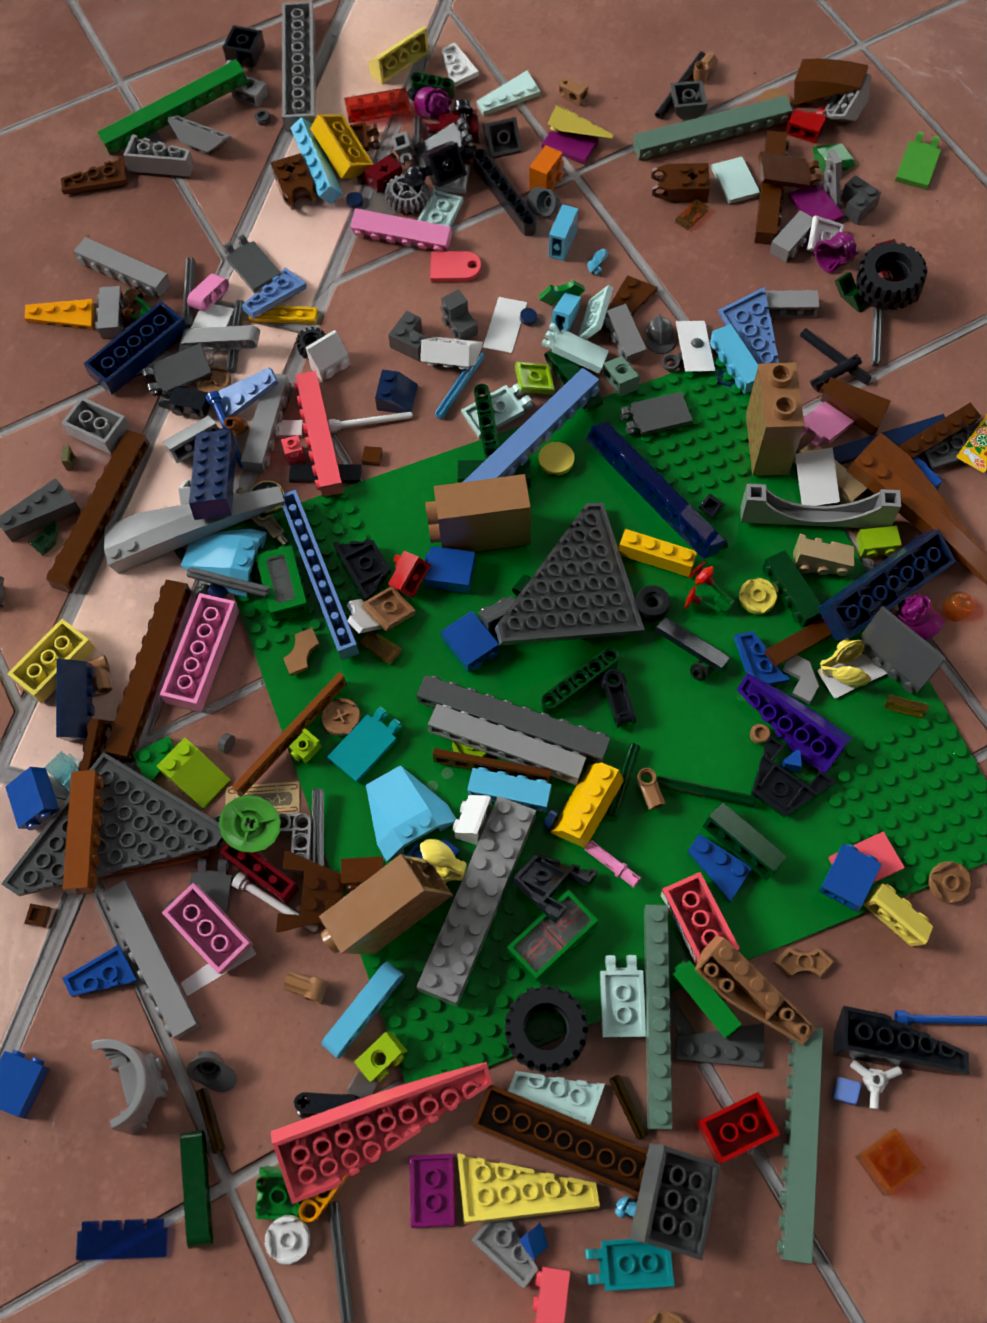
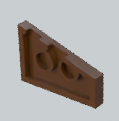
M91 718L87 726L88 736L83 744L84 754L78 766L79 771L90 770L100 757L101 752L99 750L108 739L105 736L108 727H111L113 721Z

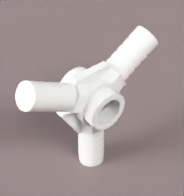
M855 1059L850 1064L852 1069L863 1076L862 1079L865 1086L870 1091V1109L879 1110V1093H882L888 1084V1080L902 1075L900 1067L897 1066L883 1072V1070L867 1069Z

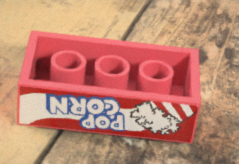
M701 872L662 889L661 897L665 905H668V911L695 965H697L702 951L715 936L724 937L737 950L740 949Z

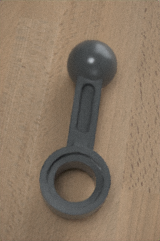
M694 338L691 341V345L695 348H701L704 345L700 338ZM680 352L678 355H665L662 359L663 368L668 372L677 370L683 362L682 353ZM671 361L675 362V365L670 367L666 363Z

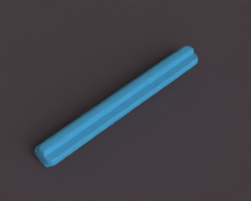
M480 352L475 365L469 366V369L462 371L435 411V416L440 420L445 417L484 359L483 352Z

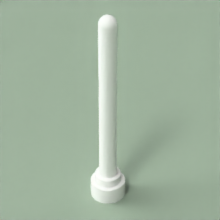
M404 412L340 422L335 419H328L330 433H338L337 431H340L341 428L411 419L413 413Z
M239 872L233 879L231 885L236 889H246L284 914L300 915L295 910L250 883L248 876L244 873ZM317 924L304 926L312 932L318 930Z

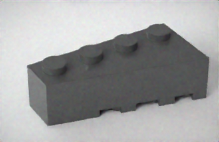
M55 478L0 515V528L13 542L34 533V530L43 527L44 529L49 527L50 523L57 520L63 521L71 514L75 513L77 515L81 510L76 501Z

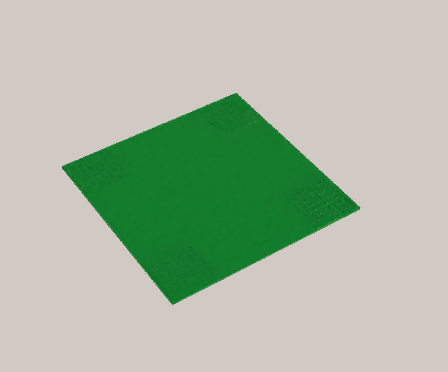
M719 357L713 359L715 371H685V369L639 384V390L620 397L616 392L602 397L603 405L589 412L579 408L572 419H568L559 431H555L548 442H544L539 450L528 458V460H531V488H527L530 502L531 544L475 552L476 562L470 593L425 588L424 580L413 598L397 591L416 610L415 615L389 631L383 628L359 634L349 624L359 654L341 660L284 510L280 509L260 517L264 518L268 515H273L284 530L285 537L290 542L288 546L292 545L309 607L308 612L273 621L266 597L248 593L247 598L234 595L281 731L283 732L339 672L344 675L347 685L331 702L339 698L351 700L357 705L361 720L367 714L373 717L375 711L381 706L388 715L382 721L383 724L388 727L395 718L402 726L394 735L397 741L358 783L353 781L328 759L327 756L346 736H334L327 732L321 719L322 711L306 728L320 741L322 746L320 750L306 764L302 760L296 761L291 756L311 816L313 789L324 790V853L331 870L341 874V859L383 856L377 846L366 785L400 765L449 806L456 819L459 820L461 817L460 808L462 802L467 801L468 798L467 789L472 770L433 762L434 748L453 751L452 740L428 732V723L435 708L418 703L416 696L425 675L430 677L437 676L447 683L455 682L462 688H472L480 694H490L498 700H508L514 703L515 706L521 708L525 706L532 709L533 712L540 714L543 713L541 699L546 692L608 647H613L619 652V662L616 670L624 673L627 682L626 687L635 712V724L631 722L616 728L605 692L602 690L600 682H597L559 712L550 715L551 718L557 720L564 719L571 725H581L588 728L589 731L595 733L602 732L607 737H610L609 747L603 763L618 769L620 772L630 743L640 746L618 816L616 818L610 817L606 811L589 841L593 840L618 861L626 863L631 871L641 877L640 882L635 888H632L622 878L614 876V872L586 852L585 848L552 834L551 830L544 827V821L550 810L555 809L561 813L576 788L574 784L551 777V794L547 812L536 811V819L458 1007L419 992L417 984L462 880H451L445 883L453 896L375 955L360 954L369 981L387 961L404 974L401 983L379 1010L387 1032L392 1031L408 1051L403 1056L405 1058L404 1061L399 1064L405 1084L484 1062L490 1067L514 1057L506 1041V1015L510 1010L512 1002L518 999L517 996L522 992H528V989L532 987L536 989L540 988V985H547L550 988L557 986L559 990H567L574 999H578L581 1008H584L588 1026L602 1021L600 971H606L605 956L615 955V968L627 967L626 956L636 955L637 970H643L645 1000L644 908L646 905H665L661 897L663 888L701 872L740 948L738 951L749 961L869 911L862 905L856 912L818 892L832 865L828 859L829 856L838 853L843 844L853 846L884 832L905 867L903 870L873 883L866 898L879 884L890 885L895 889V894L900 898L929 887V875L932 869L942 862H956L964 866L967 871L987 863V781L932 684L929 682L914 696L912 693L906 692L900 683L892 680L888 674H885L864 686L834 698L817 670L821 669V661L832 657L837 650V645L843 641H835L833 636L798 655L810 662L819 685L809 704L792 696L800 679L782 671L786 662L778 668L790 680L788 683L772 685L852 737L843 753L826 773L827 776L835 780L832 786L785 818L757 798L755 805L749 807L660 788L666 804L658 809L648 810L641 789L637 786L636 782L638 773L643 768L652 769L656 774V780L660 775L752 795L751 791L765 744L758 745L750 739L752 727L756 724L766 725L770 729L771 736L785 745L774 760L778 765L781 766L783 760L793 753L787 747L788 744L781 737L777 736L772 726L761 718L762 715L756 708H753L737 691L746 672L735 644L734 636L754 631L766 649L803 628L794 621L792 612L783 604L779 592L777 593V601L774 608L765 614L747 612L739 602V592L742 585L750 579L762 578L772 584L770 578H767L763 572L765 559L786 550L793 561V552L800 534L806 535V539L810 540L820 538L823 543L831 544L833 541L852 546L842 527L741 523V503L747 484H766V488L776 496L797 504H802L797 465L794 463V460L789 475L752 476L746 412L752 391L744 394L741 388L737 387L735 379L731 387L717 384L720 370L726 371L722 373L720 381L731 383L733 376L729 375L726 365L720 361ZM682 392L693 420L691 425L641 436L639 432L627 435L625 430L627 428L626 423L634 420L630 418L622 421L620 416L622 413L621 408H630L631 403ZM521 426L498 433L500 446ZM482 439L343 487L344 493L326 497L320 495L301 502L347 620L352 615L347 607L349 601L362 599L365 602L335 550L333 543L350 544V541L363 542L365 540H374L390 567L391 573L372 597L391 587L388 583L397 569L395 567L397 563L393 561L396 554L401 556L406 551L425 561L426 553L430 552L431 546L442 548L441 542L431 543L425 502L435 501L434 486L458 483V460H486ZM561 442L571 447L574 452V463L570 471L563 475H550L541 469L539 453L546 444ZM709 493L726 504L714 519L699 509V506ZM586 503L604 504L618 550L625 529L695 550L697 555L692 571L703 561H706L703 569L713 566L714 573L711 577L714 579V583L734 600L726 612L723 610L717 612L703 604L698 605L693 602L686 609L684 608L685 602L693 586H696V596L716 605L714 599L718 593L706 582L696 585V576L689 579L686 576L621 556L635 602L636 596L642 588L649 585L662 587L670 597L669 611L665 617L730 657L728 663L720 672L711 667L709 676L704 681H697L690 673L691 666L700 660L655 632L656 627L663 619L650 622L641 618L644 626L642 634L588 638L587 640L572 639L500 645L496 635L494 639L499 644L498 655L492 660L488 659L479 669L472 670L469 673L444 643L441 631L471 611L478 617V612L482 608L490 607L502 598L512 596L517 599V596L512 592V588L523 575L533 577ZM252 519L220 530L255 529L266 532V530L257 527ZM268 534L264 548L258 549L257 554L263 551L278 549L283 545L279 540L274 541ZM721 537L727 539L728 548L714 552L712 556L705 554L703 545L707 541L712 542ZM854 549V568L851 575H820L818 573H801L819 602L823 604L867 573V570ZM255 558L250 577L253 583L263 585ZM286 560L268 564L276 601L282 603L293 600L295 594ZM649 600L647 602V604L650 607H656L658 605L657 601L655 600ZM866 627L852 636L850 640H858ZM313 628L320 646L308 658L309 669L290 676L283 658L293 650L296 642L295 634ZM371 632L377 635L376 637L382 646L397 648L401 651L390 665L385 662L379 650L365 649L361 646ZM613 657L606 658L608 661L615 660ZM598 668L591 669V671L593 672L600 671ZM583 679L576 680L577 683L585 682ZM610 679V680L608 681L610 684H617V683H618V682H617L616 680H614V679ZM567 690L561 691V693L564 695H568L570 693ZM891 694L907 702L925 703L928 706L923 712L907 704L889 703L886 700ZM548 701L545 704L547 706H553L555 703ZM488 754V756L486 757L496 760L507 761L502 758L493 756L491 754ZM801 758L802 767L799 772L789 773L809 786L819 771ZM585 760V764L580 775L579 781L582 775L584 774L585 770L587 769L588 765L596 763ZM649 776L641 777L643 782H651V778ZM722 803L731 808L744 821H747L750 826L787 856L781 866L767 881L751 869L730 903L726 900L720 889L712 883L713 881L706 872H703L688 853L689 848L700 834L738 858L702 827L708 817ZM453 824L441 832L437 828L404 847L405 853L403 855H406L415 843L421 844L428 839L439 841L445 839L460 850L456 859L466 862L468 868L477 845L455 838ZM535 854L559 860L562 865L571 867L574 864L580 866L581 870L590 872V869L598 871L597 877L588 888L568 878L551 897L557 901L569 890L593 914L598 923L582 941L537 983L507 952V946L544 913L513 883L514 876ZM384 858V861H385L386 865L391 862V861L387 862L386 859ZM343 888V897H342V899H343L346 895H348V894H346L344 888ZM668 911L669 993L683 988L673 975L676 972L674 968L682 961L687 963L689 960L695 967L696 965ZM541 1009L529 1017L526 1024V1034L529 1041L535 1047H539L566 1036L567 1026L564 1018L558 1012L551 1009Z

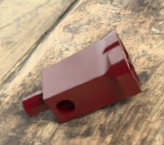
M473 109V113L466 115L469 126L468 133L472 135V142H479L477 109ZM453 113L439 114V123L428 124V134H436L452 123L457 124L460 115H454Z

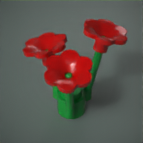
M703 561L691 572L688 578L696 576V585L704 584L705 582L718 593L714 599L716 605L696 596V586H693L686 599L684 608L687 609L693 602L698 605L703 604L717 612L720 610L726 612L734 600L714 583V579L711 577L714 573V567L710 566L703 569L706 561Z

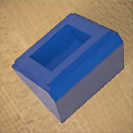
M796 750L783 760L781 767L789 772L798 773L802 767L801 751Z

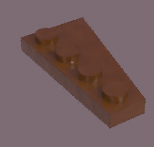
M118 157L119 160L112 163L111 161L104 162L105 165L98 168L95 166L90 167L87 172L82 173L79 171L61 178L63 194L126 185L127 175L124 157Z
M627 275L607 310L626 304L630 314L634 315L638 308L645 304L652 294L654 295L657 292L658 287ZM603 322L601 330L611 334L610 329L606 328Z

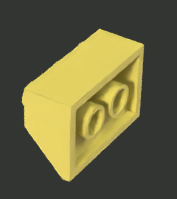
M877 885L862 905L911 947L926 944L933 928L928 922L929 919L924 914L917 913L908 900L897 896L895 889L890 885Z

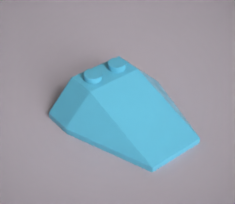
M255 529L218 531L188 544L181 567L185 570L193 567L252 582L250 573L256 558L255 555L258 549L264 548L268 532ZM225 587L230 595L245 598L248 596L247 592Z
M401 765L366 785L377 846L387 862L405 853L404 847L437 828L441 832L456 821L449 806Z

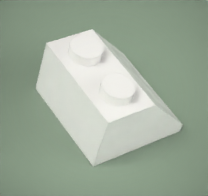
M335 330L306 347L310 367L313 371H316L317 376L322 382L351 365L349 354Z
M469 795L467 801L462 802L460 808L461 817L459 820L456 819L453 826L455 838L474 845L478 844L492 811L490 796Z

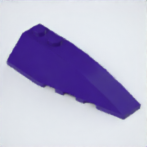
M748 673L737 688V691L762 715L761 718L772 726L777 736L781 737L788 744L787 747L792 752L800 750L801 758L818 771L826 774L852 740V737L810 708Z

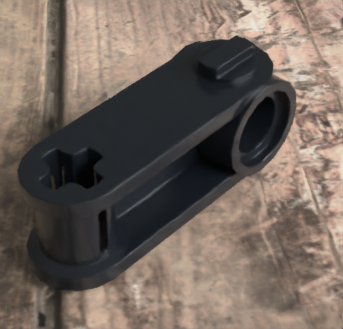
M616 669L608 670L605 675L601 676L599 682L602 690L605 692L615 726L620 728V725L631 722L635 724L636 716L626 687L627 682L624 673ZM610 679H614V680H616L618 683H617V684H610L608 681H609Z
M303 1092L295 1097L294 1106L298 1116L306 1119L361 1098L353 1094Z

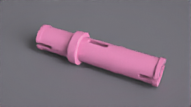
M593 840L589 842L585 848L586 852L614 872V876L622 878L632 888L637 886L641 877L631 871L626 863L618 861Z

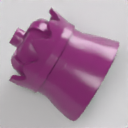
M424 87L415 96L414 109L421 118L428 116L439 120V114H446L451 111L450 105L452 100L448 97V93L442 91L441 88Z
M839 231L831 239L818 242L814 249L818 265L827 273L836 270L840 264L853 260L859 252L856 251L857 244L853 240V235H845V231L841 233Z
M916 593V595L898 603L899 611H896L898 617L924 640L933 637L942 629L944 619L933 609L927 595L922 597L919 593Z

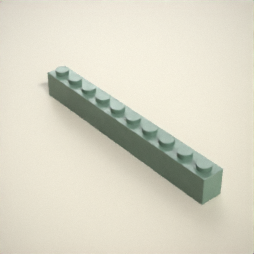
M784 95L634 134L633 147L638 160L649 159L688 147H695L696 145L741 135L750 131L753 132L761 128L784 124L790 120L793 110L787 96Z
M646 905L644 908L647 1129L670 1130L672 1129L668 905Z
M816 1028L804 1045L789 1038V1044H792V1053H788L787 1061L788 1066H791V1073L787 1075L786 1088H789L790 1091L789 1097H786L785 1111H788V1120L784 1122V1134H787V1144L784 1143L782 1149V1156L786 1158L785 1167H782L781 1181H784V1191L780 1192V1205H783V1215H779L778 1228L782 1230L781 1239H778L777 1254H780V1260L812 1264L823 1028Z

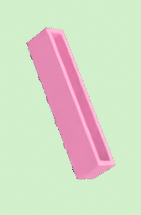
M356 208L351 223V229L358 237L368 236L371 239H383L389 243L399 242L405 246L414 245L424 250L429 248L434 251H448L453 234L450 226Z

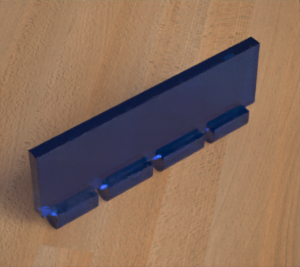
M164 1218L147 1219L146 1228H144V1219H127L124 1221V1229H122V1220H103L101 1230L100 1221H83L81 1231H77L76 1260L167 1257L168 1228H164Z

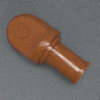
M237 416L227 417L224 420V426L232 429L235 435H242L249 428L248 423L243 418Z

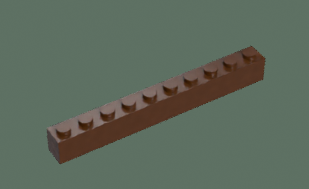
M126 430L120 437L117 448L113 450L110 461L105 465L103 474L96 482V487L89 495L85 507L80 511V516L72 526L69 537L64 541L60 554L56 556L52 569L47 573L46 580L52 588L72 594L105 531V527L108 526L150 446L146 435Z
M166 579L164 586L160 588V597L154 605L153 617L149 619L148 631L142 638L141 650L136 655L135 667L129 675L130 681L128 686L124 688L123 700L118 705L116 720L112 722L111 734L104 744V752L114 759L127 762L133 761V753L136 752L191 595V590L187 583Z

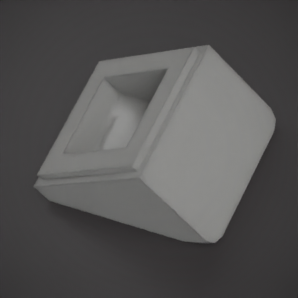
M358 1071L347 1091L360 1098H364L373 1094L378 1083L369 1082L365 1075Z

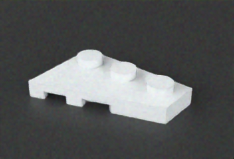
M456 43L442 48L449 78L454 81V87L479 76V71Z

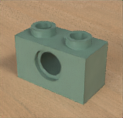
M623 356L603 363L604 377L620 397L639 390L640 376Z

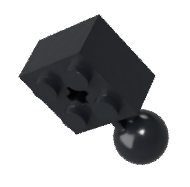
M233 25L223 45L226 59L224 65L236 59L243 70V65L255 67L265 47L262 31Z
M448 141L423 152L422 156L426 166L423 168L417 165L410 166L405 172V180L411 187H420L425 182V178L429 176L433 186L441 187L466 176L467 171L458 143Z

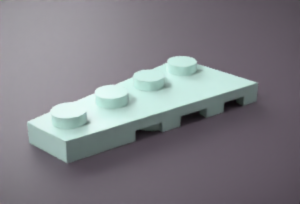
M516 1071L508 1092L591 1125L605 1084L586 1083V1081L581 1080L573 1081L561 1077L553 1078L541 1074Z

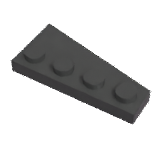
M983 418L978 420L976 424L965 428L961 433L953 435L948 441L942 442L925 452L923 457L929 468L933 471L962 462L956 456Z

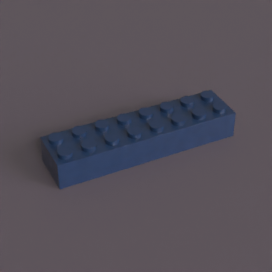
M939 529L924 532L817 608L835 641L850 639L869 625L882 606L890 610L954 564L956 560Z

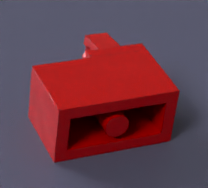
M819 107L816 113L812 111L807 113L795 109L788 122L787 135L816 144L824 128L826 120L824 115L825 109Z
M404 551L401 556L396 554L393 559L397 563L395 566L397 569L388 585L413 598L431 565L420 557Z

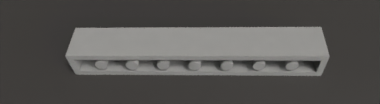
M436 704L428 723V732L513 763L552 770L551 777L576 786L586 757L579 752L564 750L560 745H550L540 738H531L523 732L511 731L504 725L492 724L484 718L472 717L464 711L458 712L448 705Z
M124 880L102 893L105 898L103 904L107 911L111 910L114 916L111 920L116 929L120 928L122 932L120 939L125 946L128 945L131 951L128 955L133 964L137 963L140 969L137 971L138 976L142 982L146 981L149 987L146 989V992L151 1000H155L157 1004L155 1010L160 1019L164 1018L167 1024L164 1028L168 1036H173L176 1040H180L199 1029L201 1026L131 886Z

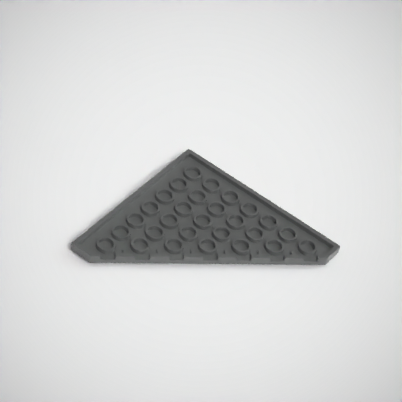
M586 503L568 530L499 621L495 630L500 645L643 633L644 626L603 503Z
M103 752L90 768V770H96L104 779V787L101 788L103 805L100 807L102 823L98 831L100 845L97 847V854L99 856V865L96 866L97 877L215 849L224 840L217 821ZM69 797L1 883V885L19 897L63 886Z

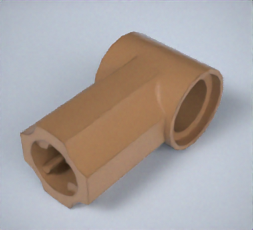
M714 53L706 54L701 61L695 63L693 81L702 80L703 83L706 82L707 75L718 62V58H716Z
M103 655L87 660L95 669V677L92 678V683L96 695L108 694L112 690V685L108 673L110 667L106 656Z
M650 768L640 770L636 782L637 786L641 789L648 810H655L664 806L666 803L656 781L655 772ZM649 776L651 778V782L645 783L642 781L641 777Z
M289 971L285 978L283 989L304 996L303 998L321 1004L329 983L316 977L308 978Z

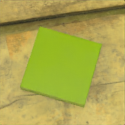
M516 362L515 370L520 392L554 394L555 388L549 364Z

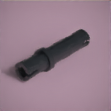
M855 354L834 368L823 371V374L810 380L812 388L817 390L824 383H828L830 377L836 379L862 364L860 356L858 357V354Z

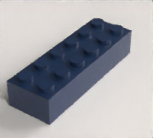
M160 301L83 363L89 376L113 395L182 337L183 330L188 329L185 320L163 301Z
M232 429L196 434L189 505L194 520L232 515L237 449Z

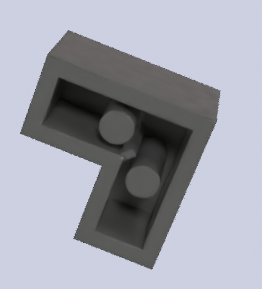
M853 176L845 184L843 195L841 196V199L847 202L844 217L857 225L877 207L882 192L858 176Z
M458 289L442 297V306L440 307L443 313L442 322L446 327L450 328L452 336L457 339L468 340L478 335L477 322L469 313L468 300Z
M406 311L388 334L390 348L417 361L421 359V340L427 339L426 336L420 334L422 332L421 317Z

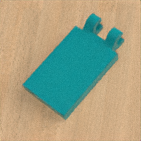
M381 706L375 711L373 717L367 714L327 756L333 764L356 783L363 778L397 741L394 735L402 728L401 723L395 718L388 727L382 723L388 715Z
M631 1239L600 1241L601 1248L585 1249V1259L599 1260L600 1273L587 1274V1284L589 1285L604 1284L605 1291L674 1286L671 1251Z

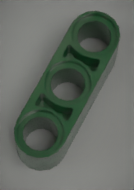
M420 72L413 73L410 76L412 89L419 91L424 87L441 88L442 91L448 93V97L451 100L455 97L454 81L450 78Z

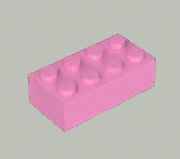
M192 883L162 912L218 974H224L254 945L206 892L195 883Z

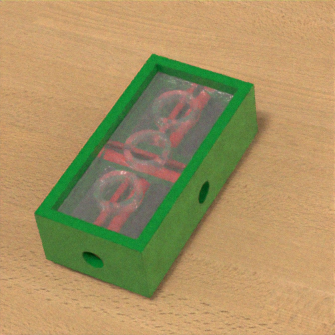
M569 890L557 900L567 906L566 913L557 923H554L543 913L507 946L508 954L535 983L545 976L597 926L598 920Z

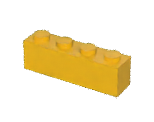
M625 529L619 544L620 556L686 577L691 574L697 555L695 550Z

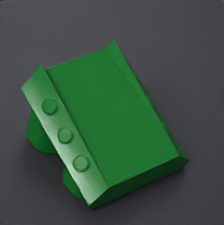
M842 143L813 147L814 160L819 161V168L823 173L826 170L828 151L834 149L842 161V170L846 171L855 166L854 158Z
M267 1165L259 1168V1177L256 1181V1189L258 1191L255 1204L256 1219L276 1220L284 1215H294L300 1218L299 1208L302 1201L292 1204L280 1167Z

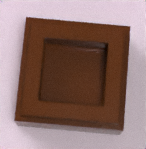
M364 446L362 464L380 466L382 447Z
M30 903L24 924L46 928L52 908Z

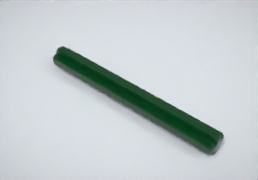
M659 775L656 780L659 788L753 807L756 801V796L665 776Z

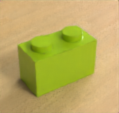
M897 526L860 529L856 537L860 558L867 557L871 559L883 555L890 557L900 550L902 546Z

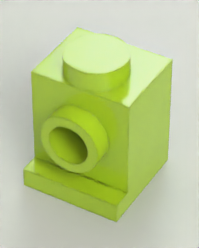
M304 729L303 733L289 748L291 750L290 755L296 761L302 760L306 764L322 746L314 735Z

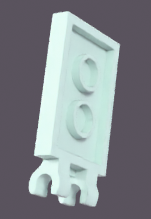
M551 323L549 329L554 332L547 331L545 337L550 341L544 339L542 345L552 348L551 352L599 374L609 350L562 329L560 331L556 324Z
M518 383L511 388L505 385L491 393L497 429L525 414L524 409L527 410L533 406L529 395L521 400L517 399V397L524 394V392H520ZM473 403L462 409L461 412L477 437L481 439L476 403Z
M615 955L605 956L606 971H600L602 1037H646L643 970H637L636 955L626 956L627 967L615 968Z

